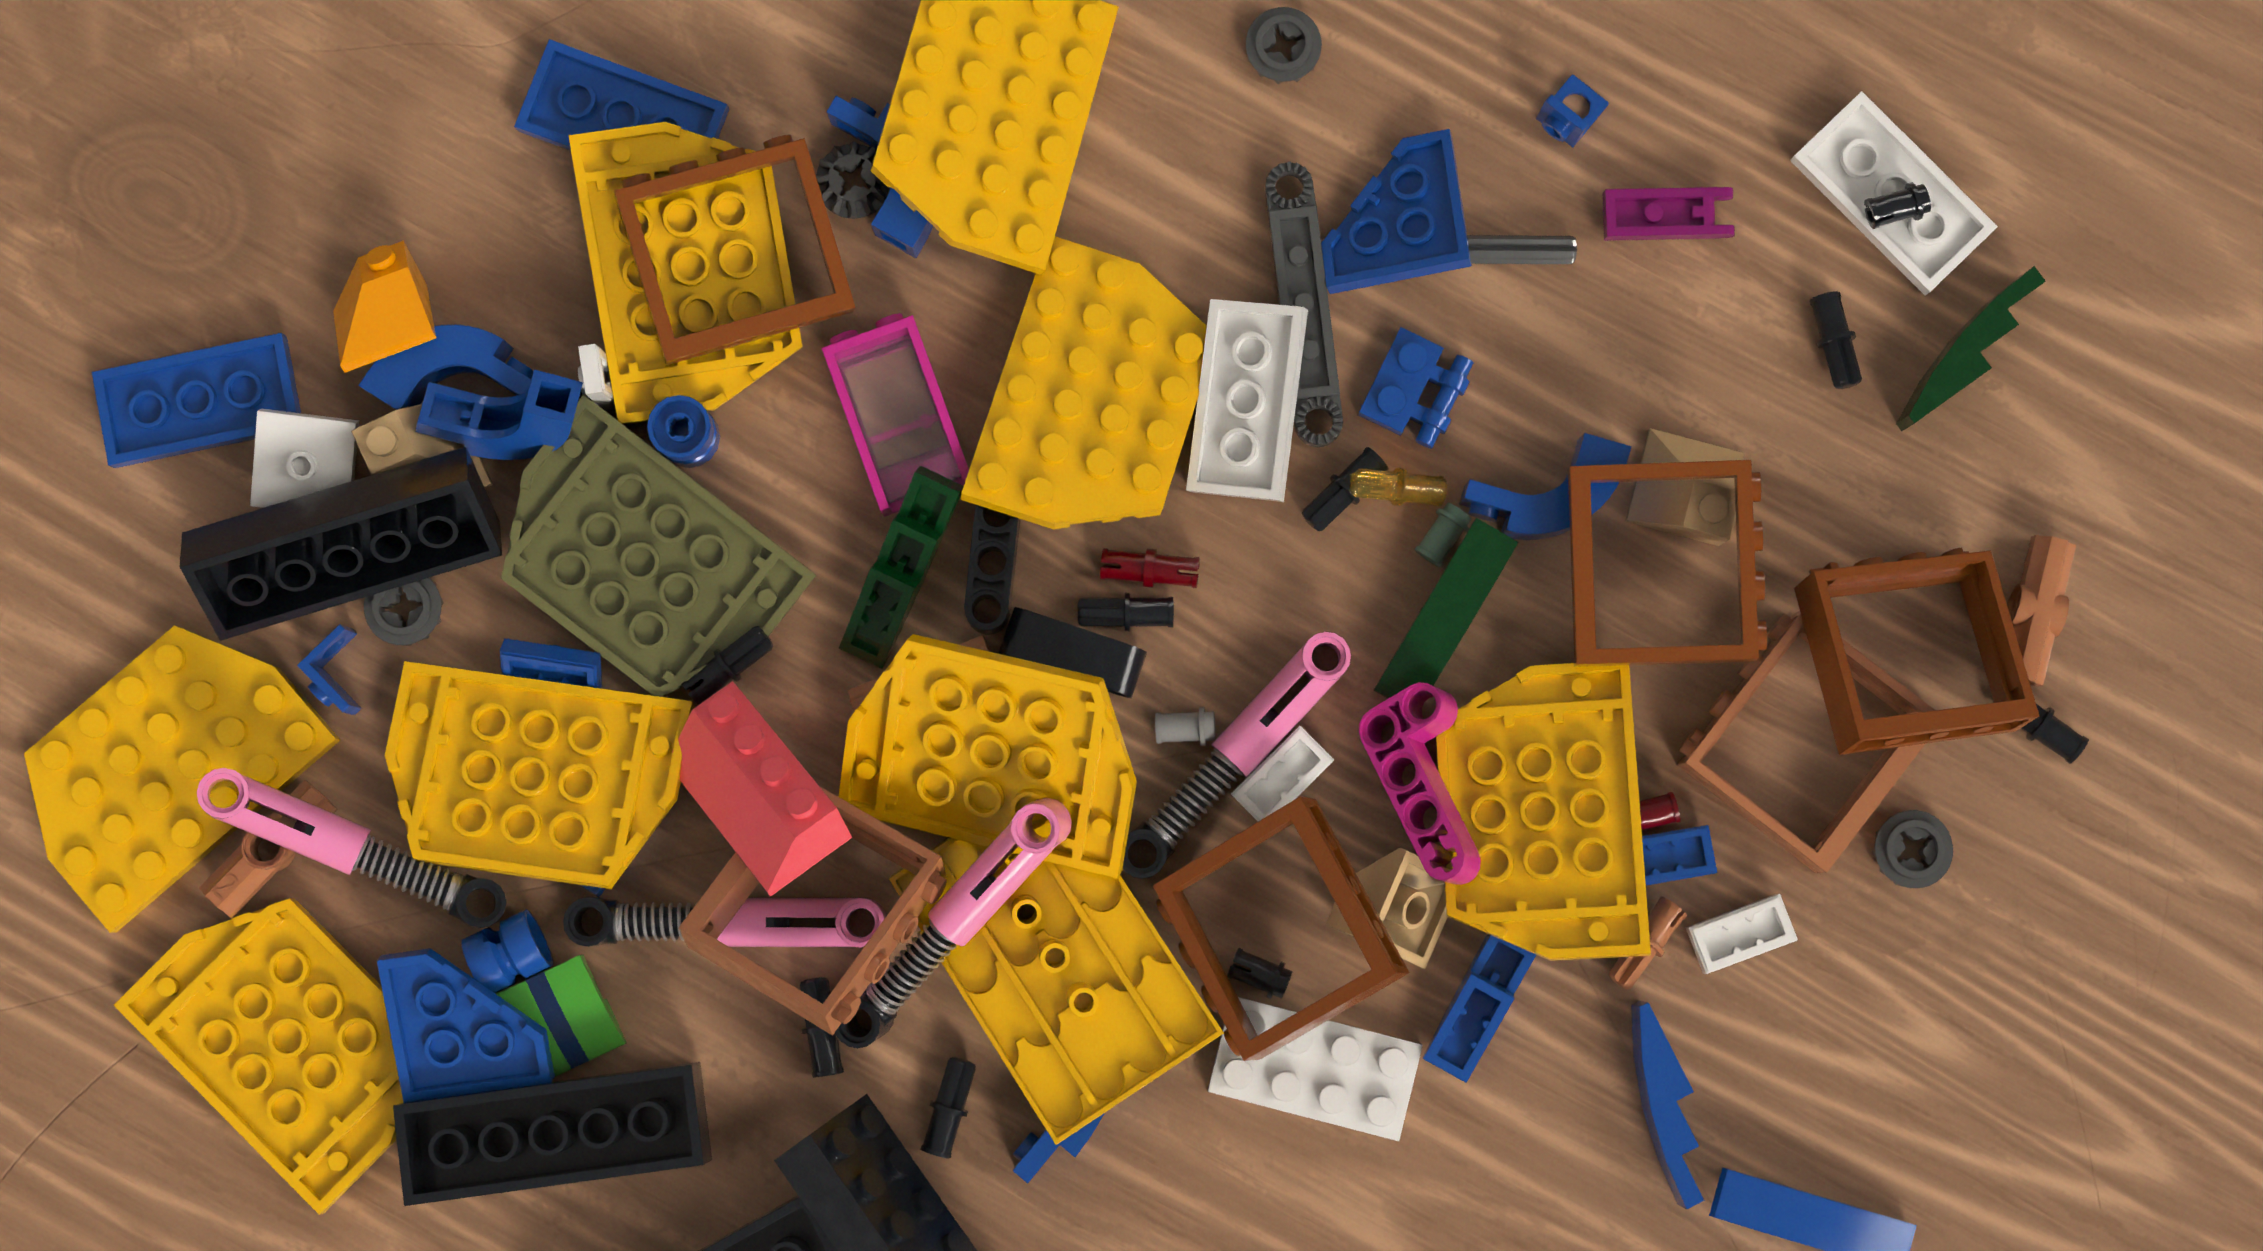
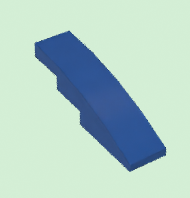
M1487 934L1449 1004L1423 1059L1467 1083L1515 999L1514 993L1536 954Z
M1638 1001L1631 1005L1633 1057L1641 1104L1656 1156L1674 1198L1679 1206L1689 1209L1705 1200L1682 1155L1699 1147L1677 1101L1694 1091L1649 1002Z
M1723 1167L1709 1216L1824 1251H1910L1917 1226L1903 1220Z

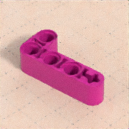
M1418 682L1366 712L1359 723L1358 732L1367 754L1426 872L1437 880L1463 885L1469 883L1477 876L1481 865L1480 855L1424 744L1448 730L1454 724L1457 718L1458 707L1456 700L1450 693L1428 683ZM1435 697L1436 709L1429 718L1424 719L1422 707L1426 700ZM1393 721L1395 727L1394 734L1388 742L1383 743L1381 738L1382 729L1388 722ZM1414 763L1416 769L1415 777L1410 784L1405 786L1402 781V773L1405 767ZM1434 805L1437 810V819L1434 825L1426 829L1423 823V816L1425 811ZM1449 851L1456 852L1457 856L1452 859ZM1451 862L1453 869H1448L1446 865Z

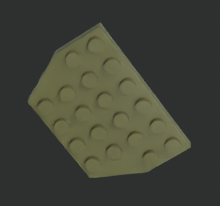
M583 394L578 401L571 431L565 443L555 451H553V446L543 445L522 472L521 489L515 518L512 522L509 536L510 543L508 553L505 556L501 579L594 651L600 653L603 658L650 694L662 697L683 687V682L688 681L706 666L705 664L715 657L713 652L716 649L722 652L753 627L759 626L767 636H770L817 575Z

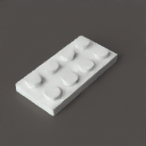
M1862 91L1790 160L1925 296L1998 227ZM1911 182L1916 186L1920 184L1925 185L1930 196L1931 211L1924 213L1922 219L1915 221L1913 217L1879 226L1876 229L1870 227L1865 214V208H1868L1864 205L1865 199L1904 190L1905 185Z
M1210 299L1186 491L1284 502L1308 314L1306 308Z
M1238 997L1257 1035L1297 1013ZM1328 1020L1260 1060L1243 1061L1241 1056L1233 1053L1225 1040L1224 1034H1222L1207 1091L1399 1141L1423 1045ZM1225 1024L1222 1030L1223 1032L1227 1029Z

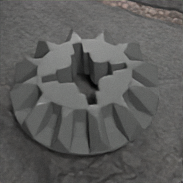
M1278 7L1262 13L1253 21L1247 33L1246 52L1248 62L1257 70L1260 77H1267L1274 80L1277 84L1293 80L1298 82L1303 76L1314 70L1321 54L1322 41L1318 27L1308 15L1294 8ZM1276 29L1285 41H1297V44L1291 47V62H1288V59L1284 58L1281 52H1269L1276 43Z
M853 141L847 145L834 146L830 153L820 159L816 178L825 207L834 214L850 219L863 218L873 214L883 205L890 187H887L870 171L876 153L873 146L868 147ZM861 164H863L861 178L870 190L863 186L860 188L854 185L850 191L847 190L844 196H842L846 183L838 170L853 173L856 168H860Z
M426 578L365 597L364 615L372 632L383 641L395 645L411 646L413 643L429 638L430 633L441 622V607L444 602L439 594L436 583L430 578ZM402 587L408 600L423 604V606L409 612L407 626L406 622L403 621L402 615L385 611V609L393 608V605L400 603V596L403 595Z
M1908 810L1888 817L1887 821L1876 832L1875 848L1872 853L1880 867L1879 872L1886 875L1895 885L1907 888H1924L1939 881L1948 871L1953 858V843L1949 831L1938 818L1927 812ZM1904 836L1910 841L1928 837V840L1923 843V847L1918 851L1921 856V862H1917L1914 858L1897 860L1901 856V852L1906 848L1902 841Z

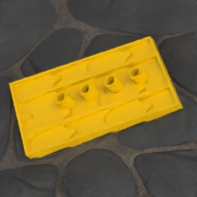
M949 837L931 849V851L942 857L947 883L939 899L933 904L928 903L918 916V927L921 931H924L923 925H930L929 911L988 847ZM1012 853L993 876L997 879L1019 854ZM1043 860L965 946L956 944V948L950 950V955L945 956L944 962H941L1055 1145L1224 1034L1121 875L1118 878H1113ZM902 868L891 875L889 880L901 897L916 875ZM1030 904L1035 908V911L1031 918L1023 919L1017 915L1018 909L1022 905Z

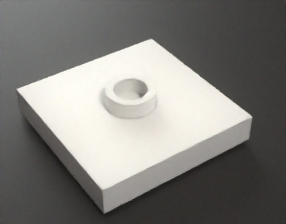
M259 409L256 421L250 506L265 508L354 481L357 443L351 431L359 427V420Z

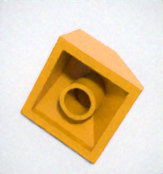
M404 240L390 246H378L369 251L368 254L358 257L333 310L340 366L344 373L436 339L427 284Z

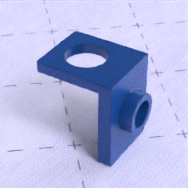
M1571 75L1554 96L1551 94L1546 99L1536 119L1542 123L1543 129L1551 137L1560 142L1565 141L1573 148L1609 103L1575 75ZM1577 94L1587 100L1589 113L1585 118L1582 119L1562 103L1567 96Z
M340 624L297 666L313 681L308 685V689L324 705L329 707L334 703L343 713L356 715L362 708L323 669L357 635L352 628Z

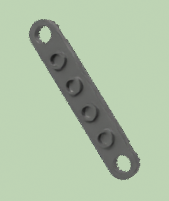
M1297 162L1278 164L1269 173L1265 184V196L1279 305L1300 306L1308 310L1294 428L1297 436L1305 444L1312 447H1324L1334 442L1339 436L1343 426V416L1317 206L1311 173L1307 171L1305 166L1303 167ZM1294 176L1302 183L1303 191L1298 198L1286 200V198H1281L1280 194H1277L1275 189L1276 182L1281 177ZM1321 409L1331 416L1332 428L1327 433L1315 435L1306 428L1305 416L1312 410Z

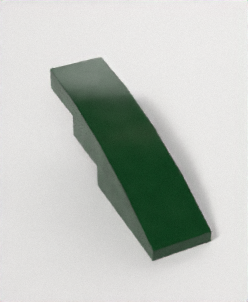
M2035 266L2019 276L1981 307L1947 343L1919 381L1896 425L1901 431L1915 424L1992 368L1981 352L2019 325L2008 308L2046 282Z
M919 466L915 471L899 513L892 520L878 558L869 570L839 649L881 669L885 666L939 548L961 496L963 485L923 466Z
M1478 518L1473 521L1451 561L1447 564L1424 606L1420 609L1375 686V692L1388 699L1418 682L1434 686L1518 545V541Z

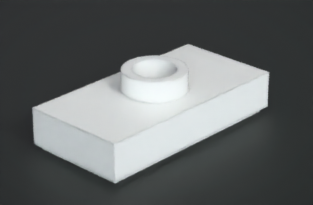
M596 344L578 346L581 366L578 367V378L580 382H583L582 394L587 395L605 411L614 410L615 404L606 353Z
M1299 726L1231 795L1257 821H1260L1295 800L1334 759Z
M1780 894L1772 895L1686 927L1703 974L1714 972L1798 940Z

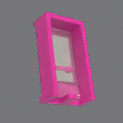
M901 313L878 320L875 323V329L859 335L857 330H849L837 334L830 339L831 345L822 347L876 501L884 517L899 512L913 475L919 466H923L963 486L969 472L914 317L911 315L903 318Z

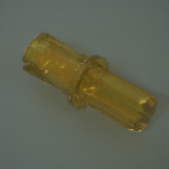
M1400 467L1396 468L1393 472L1360 468L1352 473L1350 478V491L1355 497L1390 500L1394 506H1402L1405 502L1439 507L1443 505L1447 496V481L1444 479V476L1411 474L1406 469Z

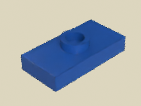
M506 638L503 640L500 648L502 675L602 688L600 653Z
M1709 825L1642 836L1646 886L1718 873Z

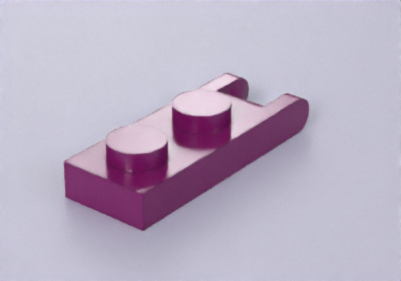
M1733 188L1605 189L1602 194L1604 241L1719 239L1735 236L1734 225H1715L1714 201L1733 199Z

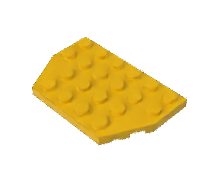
M920 0L870 171L887 187L897 191L900 194L901 200L914 212L917 210L939 231L938 235L950 246L1042 275L1047 266L1119 6L1101 0Z
M668 122L568 135L617 420L621 424L626 425L648 421L649 415L656 404L667 397L677 395L695 399L708 412L715 411L802 349L800 328L671 365L666 366L616 203L614 190L623 188L621 181L629 177L649 173L651 180L670 175L669 168L674 165L697 160L699 167L718 162L717 154L739 147L714 137L709 138L681 129L680 126ZM745 149L746 154L755 152L751 149ZM772 166L634 204L675 338L795 304Z
M1055 236L1044 273L1042 275L1035 273L961 492L960 500L1053 530L1069 528L1071 524L1093 521L1106 523L1119 521L1123 517L1134 516L1136 518L1161 515L1199 396L1207 325L1140 263Z
M174 625L24 753L48 860L109 933H117L238 829L221 820L214 819L198 803V785L207 773L220 768L232 769L239 774L282 791L341 741V739L279 667ZM229 781L217 783L210 792V800L218 808L232 806L239 796L237 785ZM250 801L247 809L257 813L263 806Z
M912 634L848 720L838 797L877 820L989 847L1010 824L1016 812L1022 807L1038 799H1056L1064 804L1070 813L1072 821L1071 830L1066 840L1057 845L1044 861L1118 878L1123 869L1137 780L1104 678ZM1035 813L1032 819L1034 831L1039 836L1048 838L1051 833L1049 820L1044 815ZM1018 847L1013 853L1020 854L1023 849Z
M404 661L384 756L399 800L397 803L401 818L406 825L407 839L413 859L436 865L612 889L678 800L682 752L678 738L692 709L695 708L694 703L687 700Z
M1574 663L1529 666L1518 672L1515 677L1489 692H1483L1473 698L1471 702L1459 708L1454 724L1448 730L1436 736L1438 772L1481 859L1480 870L1477 876L1469 883L1458 885L1445 882L1447 916L1550 961L1650 956V935L1629 665L1574 667ZM1449 851L1452 859L1457 856L1456 852ZM1451 862L1446 865L1448 869H1453Z
M288 898L254 912H248L225 922L184 934L114 1004L116 1009L319 1215L325 1213L396 1141L393 1105L404 1102L382 987L295 898Z

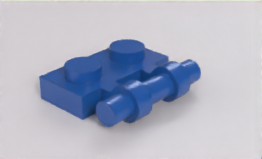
M1400 327L1358 416L1399 436L1402 435L1410 419L1422 425L1415 441L1424 447L1432 449L1439 434H1445L1451 422L1448 415L1458 395L1463 396L1470 383L1467 376L1474 362L1462 355H1456L1450 369H1443L1437 366L1436 363L1444 347ZM1428 381L1441 387L1431 408H1426L1417 403Z

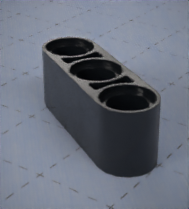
M976 505L964 610L965 616L974 630L981 634L991 635L1002 631L1008 624L1010 617L1020 519L1011 516L1010 520L1001 527L990 526L985 522L984 518L988 508ZM990 551L1000 552L1006 558L1005 568L996 575L985 574L979 568L980 559ZM984 599L995 600L1001 606L999 617L991 623H981L974 617L975 606Z
M1018 607L1013 609L998 652L1010 657L1104 678L1108 692L1126 698H1132L1147 655L1146 651L1127 643Z

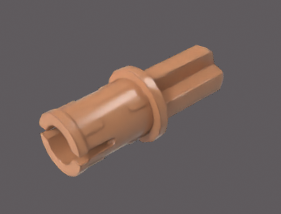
M1660 897L1648 916L1651 955L1620 957L1609 972V977L1613 982L1624 989H1631L1654 956L1662 957L1665 952L1662 948L1681 922L1687 917V914L1678 905L1665 897Z

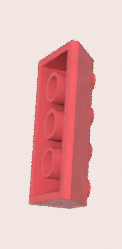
M733 681L692 709L678 738L682 752L680 782L770 897L852 838L837 807Z

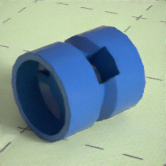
M681 395L667 397L656 404L649 415L647 425L649 439L655 448L676 466L685 468L701 466L709 461L717 451L720 441L718 425L704 406L695 399Z
M527 909L500 921L498 931L488 927L462 939L463 954L472 976L494 993L514 985L516 975L518 974L527 979L553 966V958L547 940L538 922Z

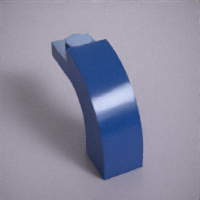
M835 96L827 110V115L831 125L870 147L873 146L877 150L890 104L887 102L877 119L874 117L876 111L863 101L852 97L847 102ZM891 187L883 205L871 223L875 236L914 258H917L933 228V225L917 210L915 212L911 210L901 200L900 194Z
M440 325L434 326L436 339L375 361L358 385L382 402L398 410L420 405L424 400L428 382L438 384L450 376L463 373L485 376L515 395H519L530 387L534 371L513 357L506 364L505 361L514 348L504 339L493 333L471 326Z
M534 369L530 387L522 394L512 397L482 396L428 382L417 421L416 432L464 444V447L467 448L471 456L498 460L534 458L543 445L553 446V451H555L568 439L583 382Z
M1584 433L1577 440L1570 466L1627 464L1632 446ZM1568 474L1560 486L1549 492L1537 495L1519 494L1471 479L1464 486L1459 505L1469 507L1468 514L1482 520L1496 522L1498 516L1505 518L1501 532L1512 539L1539 540L1557 536L1570 530ZM1619 482L1591 483L1592 515L1611 497Z

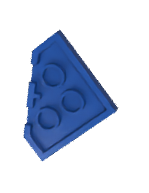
M1450 129L1402 138L1391 152L1392 158L1377 178L1373 176L1350 205L1351 211L1336 230L1332 228L1321 242L1326 287L1330 294L1472 266L1453 138Z
M431 948L385 954L378 958L377 966L404 1103L552 1083L555 1074L547 1030Z

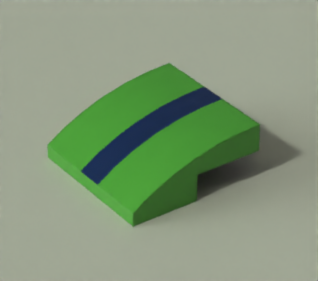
M578 955L497 993L502 999L547 1030L555 1077L627 1043L608 1000L603 999L584 955Z

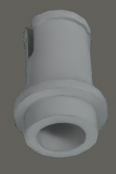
M1199 707V712L1156 713L1155 731L1157 744L1162 742L1200 741L1201 746H1206V741H1215L1214 711L1205 712V707Z

